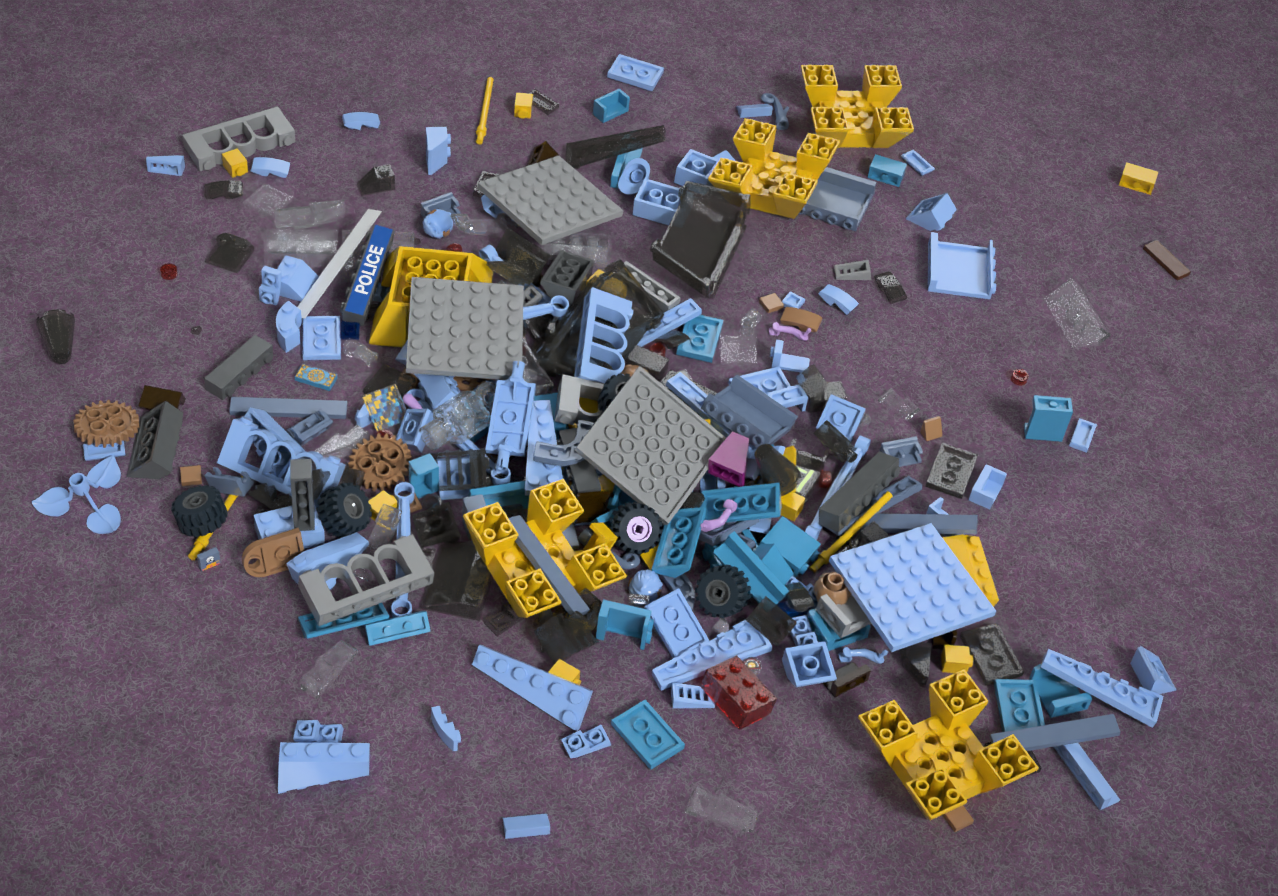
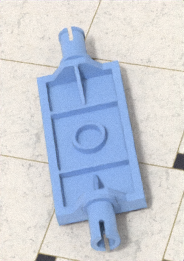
M518 361L513 362L512 374L509 379L505 381L497 380L485 450L486 453L498 454L495 468L501 471L502 467L503 471L508 470L510 455L525 457L536 384L527 383L522 378L525 363L519 361V366L517 365Z

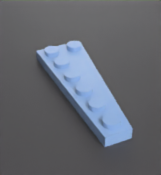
M539 400L533 403L528 435L525 496L530 495V491L563 479L561 466L533 461L536 441L557 445L550 400Z
M751 616L734 625L731 630L725 633L721 632L711 641L701 643L700 647L688 650L681 654V656L675 657L653 669L652 676L662 691L672 687V683L681 684L743 662L748 658H754L771 652L773 646L755 617Z
M484 645L478 646L472 663L473 666L575 731L580 729L593 693L592 690Z
M1050 649L1045 653L1041 668L1152 728L1156 724L1164 696L1143 687L1137 689L1129 686V682L1120 679V681L1112 679L1110 674L1104 671L1102 673L1095 672L1091 666L1077 662Z

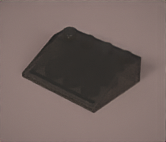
M473 541L440 544L432 568L434 571L433 583L427 585L420 609L480 621L493 580L492 574L478 554Z

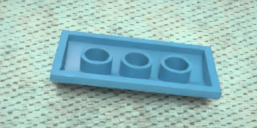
M780 483L702 491L701 507H706L707 509L704 520L719 518L725 511L723 505L727 499L736 502L737 509L731 513L726 522L781 516Z
M706 507L679 509L670 523L664 525L652 571L656 574L676 578L690 570L701 532V524L704 521L707 510Z
M379 603L318 626L312 613L299 616L298 619L304 638L308 639L389 619V614L383 603Z

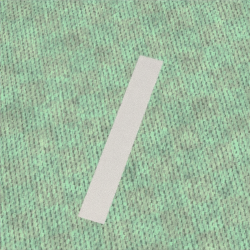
M368 209L298 305L297 308L301 310L302 318L305 319L382 211Z

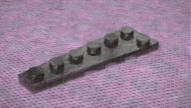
M664 125L567 143L565 161L574 169H579L587 164L664 142L666 130Z

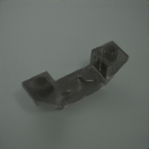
M322 468L312 471L314 500L318 499L331 475L330 471L323 472ZM267 483L256 485V490L249 491L250 496L272 510L292 506V497L289 494L277 496L275 485L267 486Z

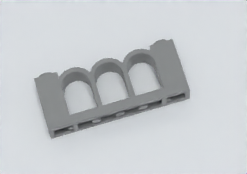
M279 107L182 135L184 148L199 171L210 170L216 167V164H223L222 154L237 148L244 157H249L256 152V149L267 151L274 149L277 145L282 147L295 143V130ZM266 127L271 135L261 137L253 131ZM245 134L249 142L236 143L231 137ZM222 140L227 148L224 150H214L208 144Z
M562 375L558 386L555 421L574 425V422L577 424L578 420L595 423L602 415V411L599 408L596 413L584 411L579 405V397L598 401L604 383Z
M412 534L407 537L402 536L394 541V545H382L375 551L374 557L369 554H357L349 560L347 566L338 563L330 564L321 573L319 569L308 570L299 575L298 587L318 626L430 585L433 583L434 571ZM387 558L397 561L406 576L389 582L379 561ZM359 568L370 570L374 574L379 586L362 591L353 571ZM331 578L344 580L353 595L335 601L326 581Z

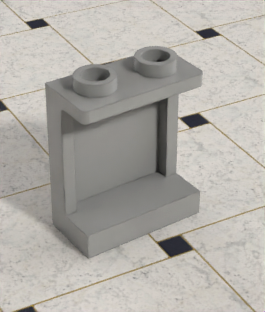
M827 594L819 599L816 611L840 638L872 624L852 594L848 601L842 605H836Z

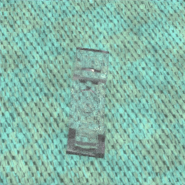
M498 213L496 219H470L468 214H451L455 226L468 234L488 236L519 228V225L506 213Z
M386 504L382 505L375 519L376 525L368 539L369 545L362 554H369L374 557V553L379 547L391 543L402 510ZM365 568L353 571L356 578L368 582L373 574Z

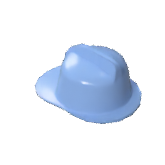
M636 158L626 165L618 182V187L622 193L632 195L639 191L645 178L649 179L650 165L642 158Z

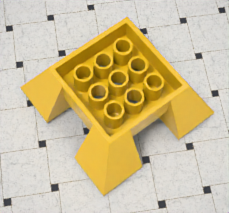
M801 65L805 89L812 104L810 110L815 132L820 136L840 140L838 148H889L914 131L908 108H887L902 88L896 66L865 65L862 91H837L838 84L833 65Z
M745 118L733 137L734 144L743 162L720 158L708 177V181L730 203L795 219L809 200L818 184V178L829 164L840 144V140L808 133L797 151L796 158L773 152L776 125Z
M399 246L388 255L385 263L381 286L391 287V289L375 312L369 344L403 347L408 340L412 277L492 283L494 266L473 253Z
M561 479L530 491L526 524L578 594L595 591L626 578L627 575L606 543L578 554L574 552L562 532L584 512V509L565 480ZM498 502L463 515L478 554L518 617L527 618L561 604V600L542 570L535 569L515 542L519 534Z
M965 669L929 685L931 717L912 725L895 700L858 716L878 751L890 768L894 770L927 820L937 818L966 804L967 799L975 795L1003 787L1037 771L1039 768L1014 734L983 747L971 731L969 726L988 704V700Z

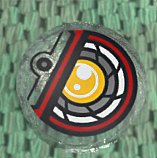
M748 657L742 661L741 672L745 676L754 678L760 675L762 663L759 659Z

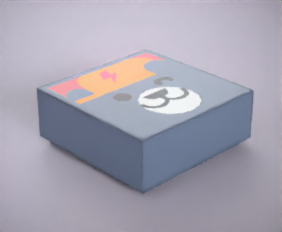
M216 547L197 555L198 566L201 571L220 564V555Z

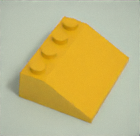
M963 534L943 537L946 544L994 607L999 598L980 538Z

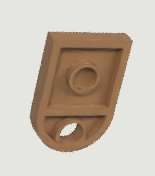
M299 528L259 539L248 545L242 554V564L246 572L254 577H266L289 570L286 563L304 552ZM251 559H258L255 563L248 564Z

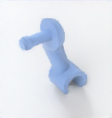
M845 647L843 653L838 655L841 663L850 662L852 657L859 656L865 657L877 664H882L884 656L888 654V651L883 650L880 654L864 648L849 649Z

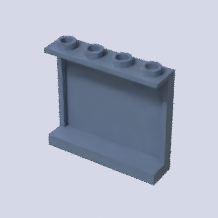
M826 167L818 178V184L799 215L805 214L815 220L820 219L831 225H837L856 232L875 194L877 182Z
M735 375L730 385L715 396L709 393L701 407V410L733 432L749 438V443L762 452L787 434L798 418L793 412L739 375Z

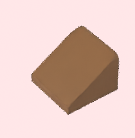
M940 416L923 421L920 433L926 441L942 437Z

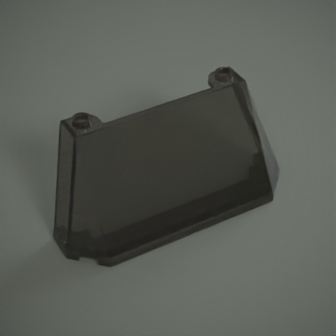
M686 181L684 186L679 189L680 204L662 240L656 239L655 242H652L650 252L653 254V261L703 296L714 299L746 231L747 225L744 224L747 214L749 215L751 209V195Z
M621 259L612 262L604 268L606 272L600 274L599 277L595 275L581 291L537 351V364L560 376L568 375L574 377L584 297L591 287L632 301L631 309L633 310V315L629 320L630 325L624 333L627 339V347L622 353L624 361L628 359L646 331L652 328L656 329L661 325L664 313ZM595 316L596 322L618 329L614 323ZM592 337V342L615 349L611 343ZM590 357V363L613 370L608 363Z

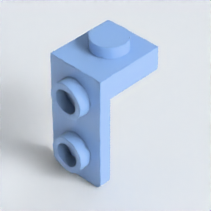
M776 340L775 347L771 346L770 357L773 358L771 368L780 367L782 370L807 374L810 359L782 354L784 341Z

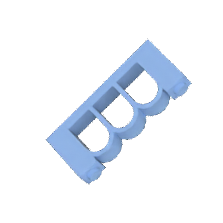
M591 287L584 297L574 377L605 384L606 380L610 379L612 375L617 376L623 371L625 361L622 353L627 347V339L624 333L627 331L630 325L629 320L633 315V310L631 309L632 301ZM595 316L614 323L618 329L596 322ZM592 337L611 343L615 349L592 342ZM590 357L608 363L613 370L590 363Z
M242 416L241 418L233 419L218 458V464L240 474L242 471L247 472L251 479L292 497L290 466L285 479L269 473L279 447L285 446L291 452V459L310 457L315 462L316 473L313 478V491L316 508L319 507L318 499H321L320 495L326 490L338 486L346 464L340 462L341 459L331 455L324 458L315 451L302 453L301 448L294 441L284 440L278 442L275 435L269 430H257L258 425L253 424V420ZM257 435L262 436L267 444V450L260 469L245 462L252 441Z

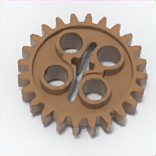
M100 400L97 405L92 402V407L85 405V410L80 409L79 414L75 415L76 419L73 420L77 438H81L82 442L87 441L88 445L95 443V447L103 444V448L107 444H110L112 447H114V443L122 445V440L129 442V437L134 438V433H138L139 416L136 414V410H132L131 405L126 407L125 402L119 405L117 400L114 403H110V400L103 403Z
M378 433L375 439L370 435L369 441L363 438V445L356 444L358 450L352 449L353 455L349 456L350 462L348 463L350 474L353 475L354 481H358L359 486L364 484L365 489L372 487L375 492L377 487H380L382 492L384 487L387 486L391 490V485L394 484L396 486L398 480L405 481L403 475L409 476V461L412 460L411 451L406 443L403 444L401 438L396 440L395 435L389 438L388 433H386L384 438H381L380 433Z

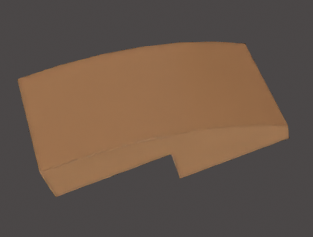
M786 307L780 321L783 325L798 326L801 331H806L810 328L811 332H817L822 316L803 309Z

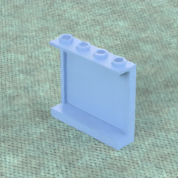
M931 232L928 242V291L991 299V295L995 294L996 283H994L996 271H993L996 260L993 259L995 256L993 240H990L988 248L941 242L938 241V233Z

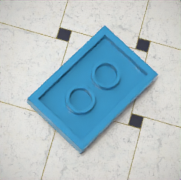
M699 315L686 322L676 355L712 363L724 320Z
M995 680L994 687L1002 732L1045 725L1036 680Z
M646 700L611 720L613 728L650 770L685 747L684 742Z

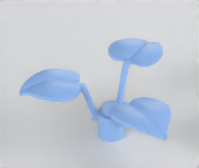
M114 455L94 466L89 471L87 477L82 473L73 474L69 479L71 485L68 487L69 493L62 487L51 488L39 498L33 500V506L42 514L61 516L69 510L70 505L68 502L72 500L73 492L79 496L85 495L95 510L87 518V527L92 532L98 534L116 531L121 523L118 509L110 504H105L98 509L88 493L89 485L94 488L100 486L107 489L119 482L121 471Z

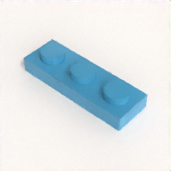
M425 610L364 625L369 646L431 632L427 611Z

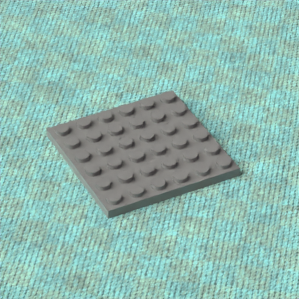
M560 156L480 181L477 186L484 195L540 245L623 215V210Z
M412 277L406 373L499 380L509 379L512 374L513 362L518 361V366L519 361L522 362L524 286Z
M639 366L574 450L637 503L653 508L655 510L654 513L660 516L658 520L662 521L664 525H668L708 470V459L725 441L726 437Z

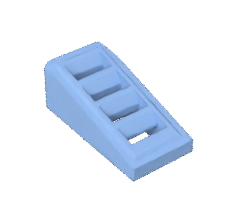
M153 156L146 158L148 172L182 176L185 169L184 156Z
M672 683L671 697L673 708H715L713 688ZM695 694H699L700 700L696 699ZM703 694L708 695V701H704Z

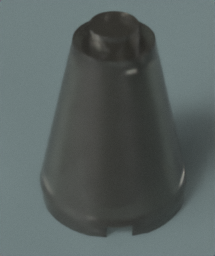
M62 309L46 311L43 317H37L36 326L52 361L57 364H65L72 356L75 316L71 312L67 314L66 310Z
M770 444L760 445L754 455L763 484L779 483L781 496L793 491L797 486L798 478H801V473L797 466Z

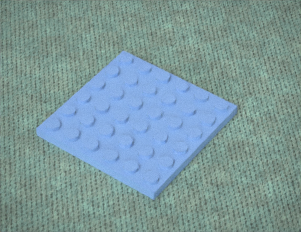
M932 523L830 556V564L837 573L842 575L844 584L891 652L995 616V608Z

